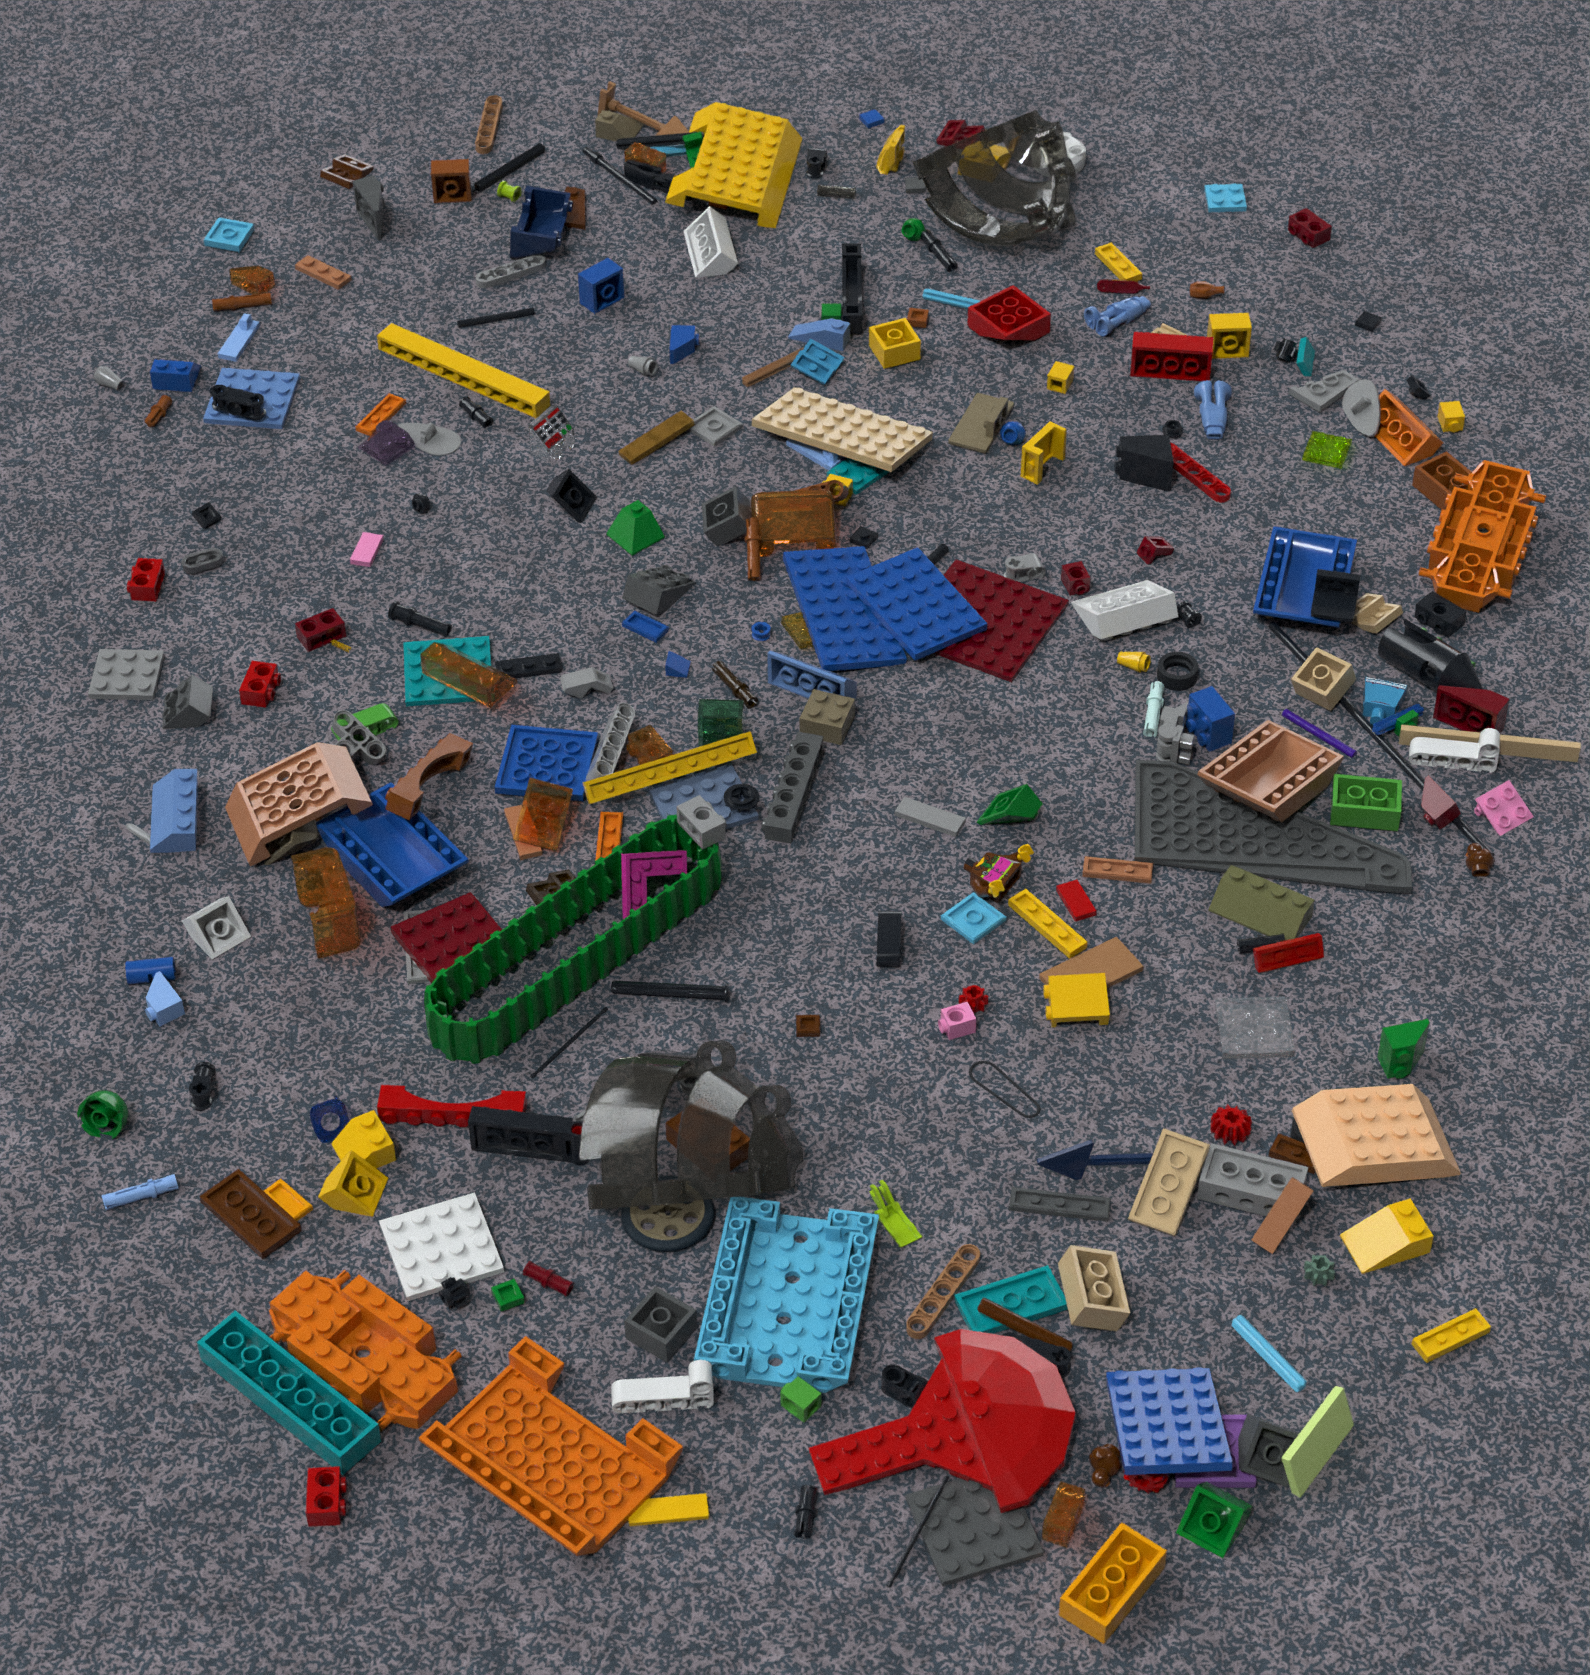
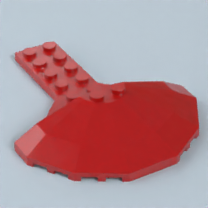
M965 1329L934 1337L941 1360L908 1416L808 1448L824 1495L847 1490L926 1464L934 1468L937 1466L949 1471V1474L963 1480H972L982 1484L983 1488L993 1492L1001 1513L1030 1504L1033 1496L1042 1486L1045 1487L1052 1475L1058 1469L1061 1470L1065 1466L1068 1445H1070L1073 1425L1076 1421V1412L1057 1366L1014 1337Z

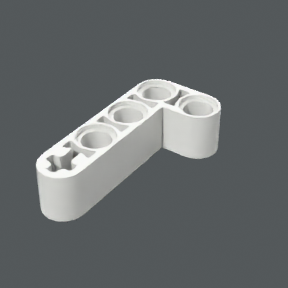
M1484 729L1480 733L1478 743L1416 737L1410 742L1409 762L1413 765L1445 766V768L1451 769L1466 768L1470 771L1481 772V770L1492 773L1497 768L1500 753V733L1496 729Z
M696 1360L689 1364V1376L615 1381L611 1386L612 1410L618 1414L645 1412V1410L649 1409L668 1411L671 1408H681V1410L697 1409L699 1406L710 1408L714 1403L712 1365L706 1360Z

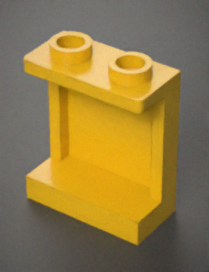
M1050 421L1022 446L1020 477L1038 485L1042 481L1043 465L1051 457L1062 461L1065 459L1067 435L1065 428Z
M1105 973L1048 976L1047 985H1043L1044 999L1049 1001V1006H1046L1045 1012L1046 1020H1051L1052 1028L1056 1027L1058 1022L1098 1020L1099 1025L1109 1024L1110 1012Z

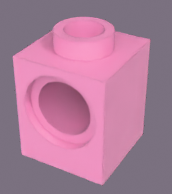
M968 1002L941 1009V1019L938 1020L940 1032L942 1034L946 1033L948 1039L952 1040L976 1033V1017Z

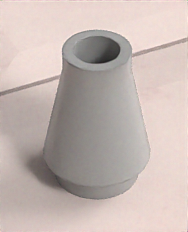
M631 356L628 360L629 367L634 368L645 376H653L658 370V362L653 357Z
M107 366L98 367L94 373V380H96L97 384L116 389L117 391L124 386V380L120 379Z

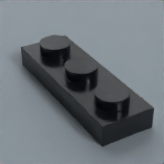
M559 653L495 661L498 681L562 672Z

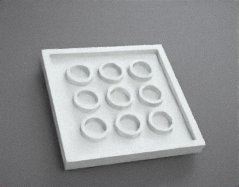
M475 1193L379 1220L407 1301L437 1293L443 1289L441 1282L450 1277H454L456 1280L461 1278L467 1284L504 1273L503 1264Z

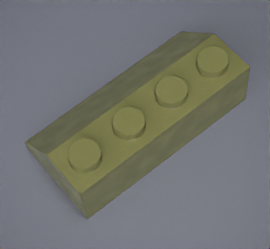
M1231 865L1221 878L1208 911L1266 936L1284 933L1285 940H1278L1282 942L1299 937L1312 918L1315 900Z

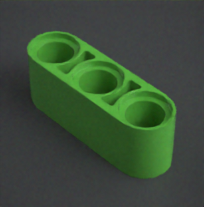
M385 703L352 714L374 735L386 732L387 729L392 727L396 728L398 725L397 717ZM344 719L337 721L340 726L348 725V722ZM331 727L332 733L339 741L341 738L333 731ZM360 734L353 736L356 741L364 740V737Z

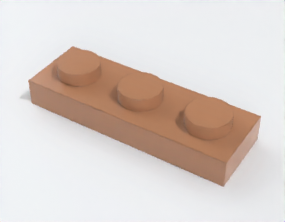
M309 255L295 264L296 270L338 290L351 281V275Z

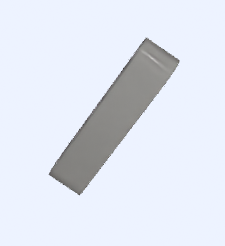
M619 703L609 717L588 770L586 781L614 772L635 716V710L630 704Z

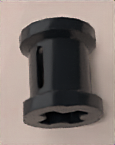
M1188 601L1177 605V618H1181L1188 629L1201 622L1202 615L1194 611Z

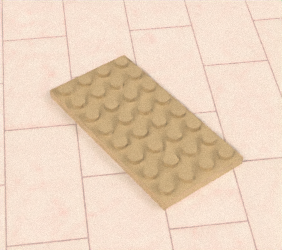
M795 387L752 419L753 427L889 472L894 471L932 440L933 432L925 430L923 427L909 425L907 422L897 421L888 416L878 415L870 410H863L852 404H844L836 399H829L818 393H810L802 388Z

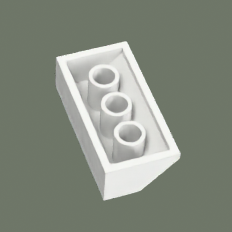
M709 206L684 230L696 278L724 275L732 271L738 264L726 218Z

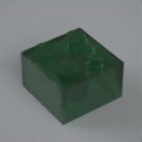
M699 699V747L744 733V700Z

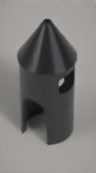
M1404 619L1403 623L1405 625L1404 634L1391 627H1388L1383 634L1378 647L1379 656L1435 691L1438 690L1440 685L1483 689L1467 653L1458 651L1407 619Z

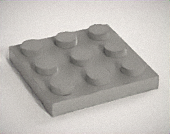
M99 649L88 692L89 699L154 700L164 659V651Z

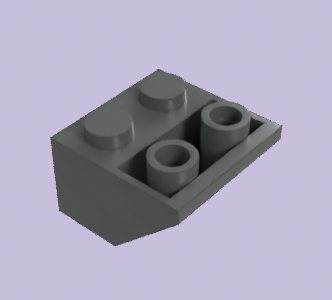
M193 674L186 680H182L178 687L172 692H168L164 698L165 706L162 714V728L200 727L211 715L213 686Z

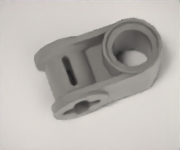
M1030 553L1007 558L1005 561L1006 572L1003 576L1018 582L1032 581L1034 578H1043L1046 570L1037 554Z

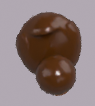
M1478 843L1470 844L1467 847L1466 853L1467 868L1471 870L1474 877L1488 876L1490 868L1495 862L1493 855L1488 849H1482V846Z
M1112 1444L1098 1446L1089 1454L1090 1464L1095 1470L1092 1473L1091 1479L1097 1487H1107L1110 1483V1477L1116 1475L1120 1469L1121 1454L1119 1449Z

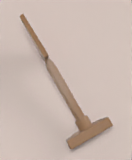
M611 81L608 82L607 91L604 89L600 90L598 115L602 110L618 111L659 130L656 135L689 132L676 116H673L667 124H662L620 104L619 101L614 99L616 84Z

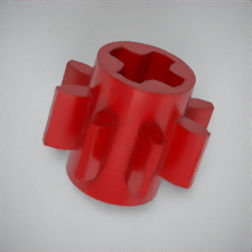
M971 985L963 988L962 995H959V1004L968 1002L974 1014L978 1011L984 1012L985 1005L988 1004V995H984V988L981 989L979 986Z

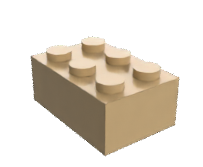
M1070 1245L1058 1262L1071 1325L1118 1331L1130 1315V1309L1116 1252Z

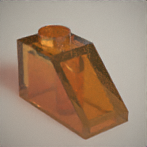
M259 265L237 267L229 270L231 284L253 295L267 293L275 287L274 273Z

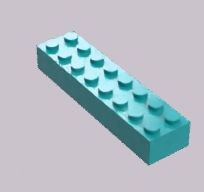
M236 1310L197 1342L202 1362L332 1467L340 1466L342 1475L348 1472L381 1442L379 1424Z

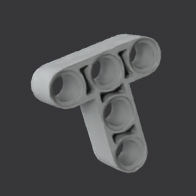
M340 710L336 712L332 722V729L341 739L335 745L346 747L352 760L359 755L370 765L381 763L386 752L385 745L349 711ZM344 719L348 722V725L340 726L337 721ZM360 734L364 737V740L356 741L353 736ZM376 749L380 752V755L377 757L372 756L369 751Z

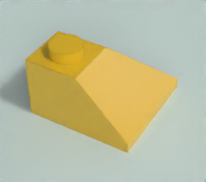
M351 1150L328 1175L318 1198L335 1210L372 1217L388 1177Z

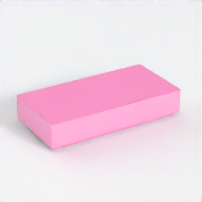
M363 532L350 558V564L371 567L383 542V535Z

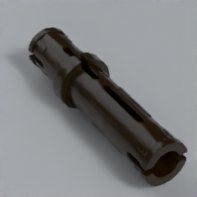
M717 661L713 664L712 671L731 689L736 699L739 698L748 709L757 705L758 698L750 692L749 686L744 682L742 683L723 661Z

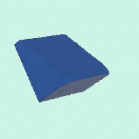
M669 651L665 664L666 676L687 678L691 661Z

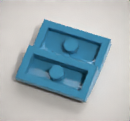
M810 338L804 349L800 350L792 362L791 367L826 385L844 362V357Z

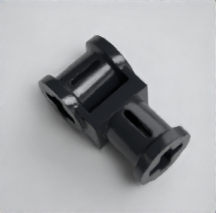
M199 1062L195 1065L194 1073L196 1076H193V1081L189 1086V1093L192 1096L190 1101L191 1107L196 1111H204L212 1104L211 1082L212 1077L216 1073V1068L209 1062Z

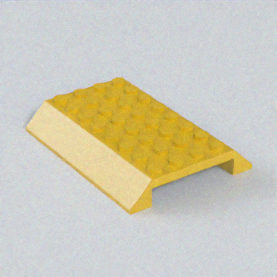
M715 102L695 112L688 133L704 132V139L695 166L673 178L665 203L684 207L687 196L759 213L758 226L776 228L801 146L802 137L788 119L747 110L742 107L730 106L725 103Z

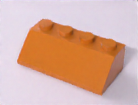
M1386 389L1382 391L1379 395L1380 425L1375 437L1404 466L1431 457L1443 442L1397 396Z

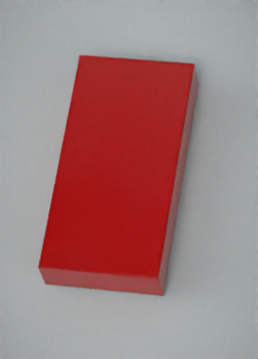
M1077 879L1056 886L1057 893L1075 922L1096 916L1095 907Z

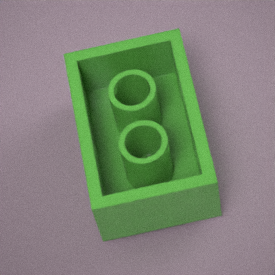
M1334 774L1331 791L1330 825L1398 831L1401 817L1402 780Z

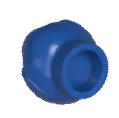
M1017 421L1005 423L1000 430L1001 439L1006 444L1012 446L1021 444L1026 436L1024 427Z

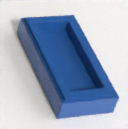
M635 610L622 622V627L656 643L669 631L668 626Z

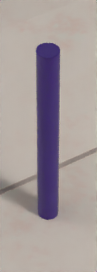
M1285 709L1282 712L1283 717L1347 756L1353 758L1357 755L1356 750L1290 710Z

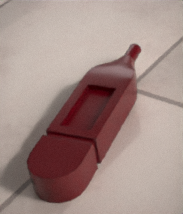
M1100 279L1097 282V289L1100 292L1137 293L1144 289H1150V286H1144L1134 280Z

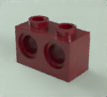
M1305 208L1289 216L1288 231L1290 234L1301 239L1304 244L1315 248L1330 240L1332 226L1309 209Z
M334 608L295 623L296 636L308 652L330 644L332 640L337 641L347 637L345 622Z

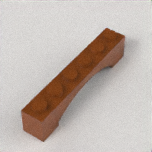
M449 733L444 739H440L434 749L431 748L424 758H420L414 768H410L404 778L401 777L393 788H389L385 797L387 800L385 810L410 820L421 807L424 792L420 790V787L428 779L441 772L453 769L460 771L470 759L473 743L452 733Z

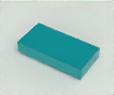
M1307 337L1300 339L1296 364L1303 376L1310 377L1312 376L1315 350Z

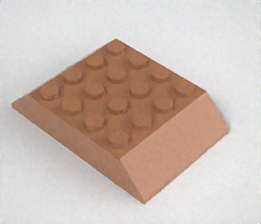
M1267 720L1200 769L1197 775L1205 785L1213 788L1215 791L1221 792L1233 798V800L1251 807L1255 811H1260L1270 816L1273 820L1283 822L1329 785L1344 756Z

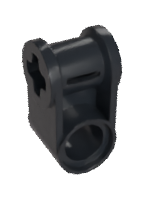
M808 148L806 175L809 178L818 179L822 177L824 167L826 166L825 161H827L826 149Z
M890 1364L886 1366L882 1371V1392L913 1409L928 1381L899 1365Z

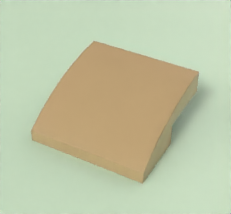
M1366 593L1357 600L1354 620L1351 623L1364 631L1377 634L1400 616L1403 610L1401 605L1385 603L1383 595Z

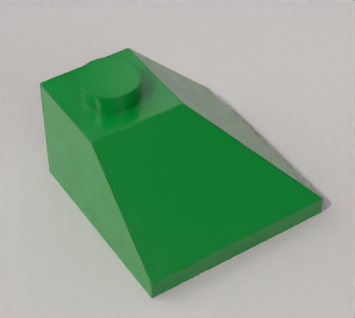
M639 500L622 508L606 533L607 536L631 556L665 538L652 511Z
M1024 784L998 794L978 819L977 823L987 825L1018 823L1025 820L1031 821L1038 815L1037 811L1043 803L1028 784Z

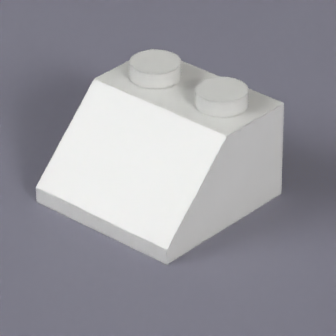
M229 896L218 899L182 920L190 937L211 959L251 937Z

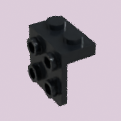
M1317 569L1311 616L1352 622L1355 615L1361 575Z

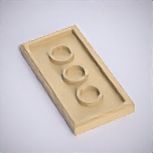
M1163 1128L1128 1220L1175 1237L1210 1150V1144Z

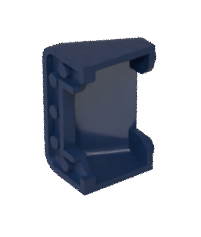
M532 186L525 187V203H522V213L517 226H512L510 231V258L521 259L555 251L557 247H561L562 231L568 213H572L573 210L571 193Z

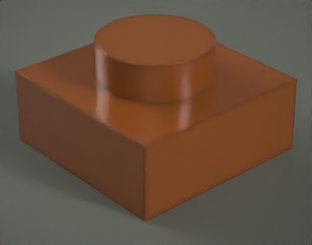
M909 308L907 321L912 327L926 328L929 310Z

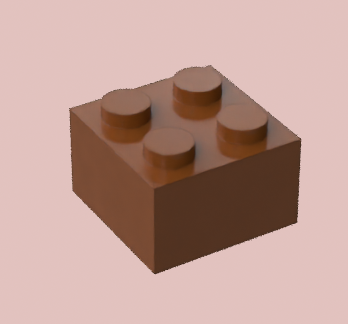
M469 159L431 160L434 203L471 202L472 188Z

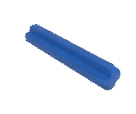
M1420 704L1412 705L1374 723L1372 731L1376 735H1381L1395 728L1397 718L1411 710L1417 712L1420 717L1423 715L1422 711H1424V708Z

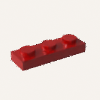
M1316 933L1253 948L1257 972L1261 973L1324 958L1322 935Z

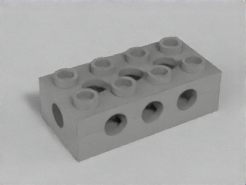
M1211 1143L1199 1180L1197 1199L1267 1216L1292 1177L1306 1185L1308 1167Z

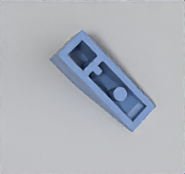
M831 318L795 325L788 338L806 343L811 338L827 348L844 351L850 341V323Z

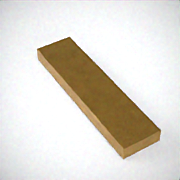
M679 411L618 451L619 455L629 464L633 465L693 427L694 420L683 411Z

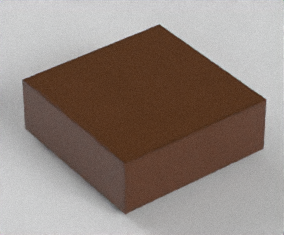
M796 1015V1037H820V1015Z

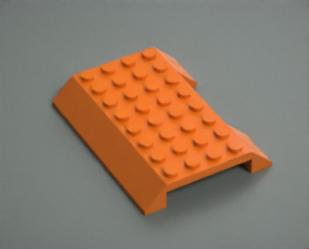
M525 1336L508 1352L509 1365L446 1426L438 1421L434 1422L419 1437V1441L576 1556L596 1553L628 1521V1518L668 1480L683 1450V1446L644 1418L625 1435L626 1446L618 1442L551 1394L564 1368V1362Z

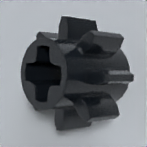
M1283 338L1282 342L1277 341L1273 349L1277 352V358L1284 359L1287 362L1291 358L1296 359L1298 355L1297 343Z
M450 1277L441 1282L443 1289L439 1290L438 1293L446 1307L453 1305L454 1308L458 1309L468 1303L465 1297L470 1295V1291L463 1279L456 1280L454 1277Z

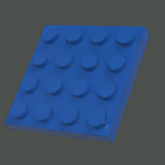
M511 725L495 784V793L583 801L585 790L582 782L586 781L588 770L595 755L598 732Z

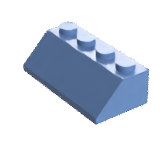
M774 651L767 653L769 684L806 698L810 697L813 689L851 698L857 696L856 681Z
M174 769L153 784L150 853L196 851L197 769Z

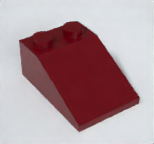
M1440 685L1437 690L1433 718L1461 731L1481 733L1484 729L1492 728L1501 733L1505 726L1510 699L1491 690Z

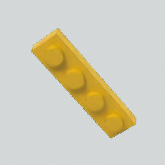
M1027 889L1008 899L1009 907L1069 959L1087 948L1088 942Z

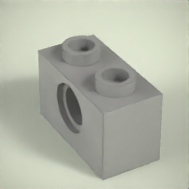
M700 795L677 806V822L702 849L726 838L725 828L727 824L724 817L718 815L710 802H706Z

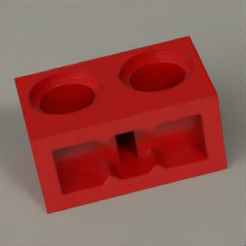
M137 559L136 565L132 567V578L127 582V592L130 593L131 600L157 601L165 576L163 559Z
M260 661L251 662L239 689L241 704L266 708L269 701H273L275 687L281 683V673H278L277 664Z
M340 1466L308 1468L306 1497L308 1527L341 1525V1516H346V1501L342 1499V1493L347 1492L346 1477L341 1476Z

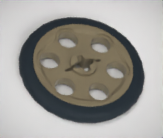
M674 1175L658 1176L640 1183L631 1190L621 1208V1222L628 1236L638 1245L658 1252H675L696 1244L707 1234L715 1217L714 1204L707 1191L693 1180ZM661 1191H669L671 1193L665 1198L658 1196V1193ZM685 1197L694 1199L690 1204H683L681 1202ZM644 1203L651 1205V1208L648 1210H640L638 1207ZM665 1211H670L671 1215H666ZM687 1217H695L698 1219L695 1223L692 1224L686 1223L684 1221ZM645 1223L655 1225L650 1230H645L641 1227ZM670 1229L676 1230L678 1232L675 1236L672 1237L666 1236L664 1234L667 1230Z

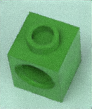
M799 1376L791 1383H786L781 1389V1406L803 1423L821 1408V1393Z

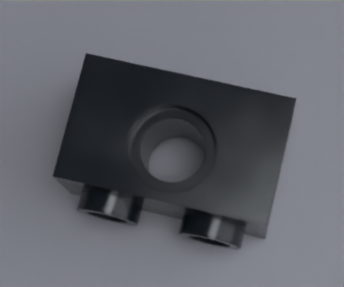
M1432 591L1416 604L1414 618L1421 624H1426L1433 628L1436 633L1443 634L1449 638L1464 626L1467 611Z

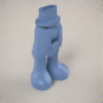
M1134 296L1108 305L1106 310L1100 313L1096 307H1088L1084 310V318L1091 329H1096V333L1100 336H1106L1123 322L1128 324L1145 313L1146 309L1151 307V303L1144 296L1139 298Z
M1203 381L1194 388L1196 400L1202 401L1199 406V412L1204 432L1207 434L1208 439H1221L1225 432L1227 424L1225 401L1230 399L1232 389L1224 381H1216L1214 384L1216 405L1212 403L1211 381Z

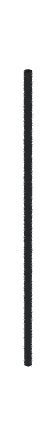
M1271 622L1268 628L1303 664L1308 656L1275 622ZM1343 695L1338 702L1423 791L1425 780L1382 734L1376 735L1372 731L1373 725ZM1459 816L1451 821L1471 843L1480 844L1482 849H1488L1494 856L1490 848Z

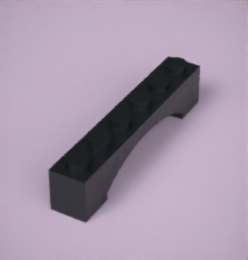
M842 243V319L850 323V334H862L861 243Z

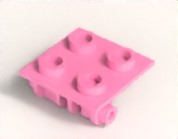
M1510 780L1475 799L1477 802L1474 809L1477 816H1486L1500 836L1534 817Z

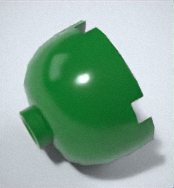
M99 1090L91 1093L79 1105L77 1116L78 1118L81 1117L83 1122L81 1126L89 1135L101 1138L99 1134L101 1133L113 1136V1139L122 1131L127 1123L128 1108L123 1098L117 1093L109 1090ZM110 1121L115 1123V1127L111 1131L102 1133L98 1129L99 1127H106Z

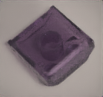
M382 421L377 424L376 432L360 444L358 449L363 450L386 466L413 449L415 442L407 431L395 423Z

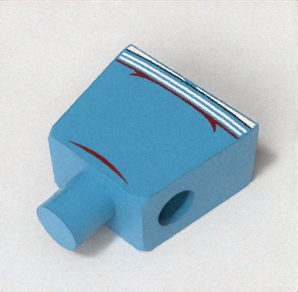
M1366 677L1363 691V715L1371 717L1370 723L1373 725L1399 712L1405 700L1407 685Z

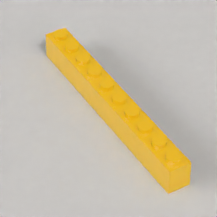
M393 323L377 335L379 350L531 417H539L550 407L549 391Z

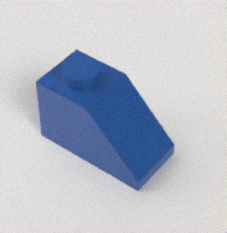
M671 326L670 364H675L695 352V345H699V334H695V326Z

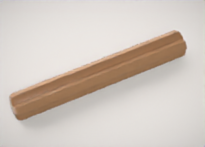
M804 347L743 376L742 383L746 387H750L790 367L800 350H803Z

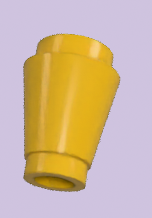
M1120 651L1117 656V663L1139 673L1141 671L1147 672L1150 667L1151 657L1146 652Z

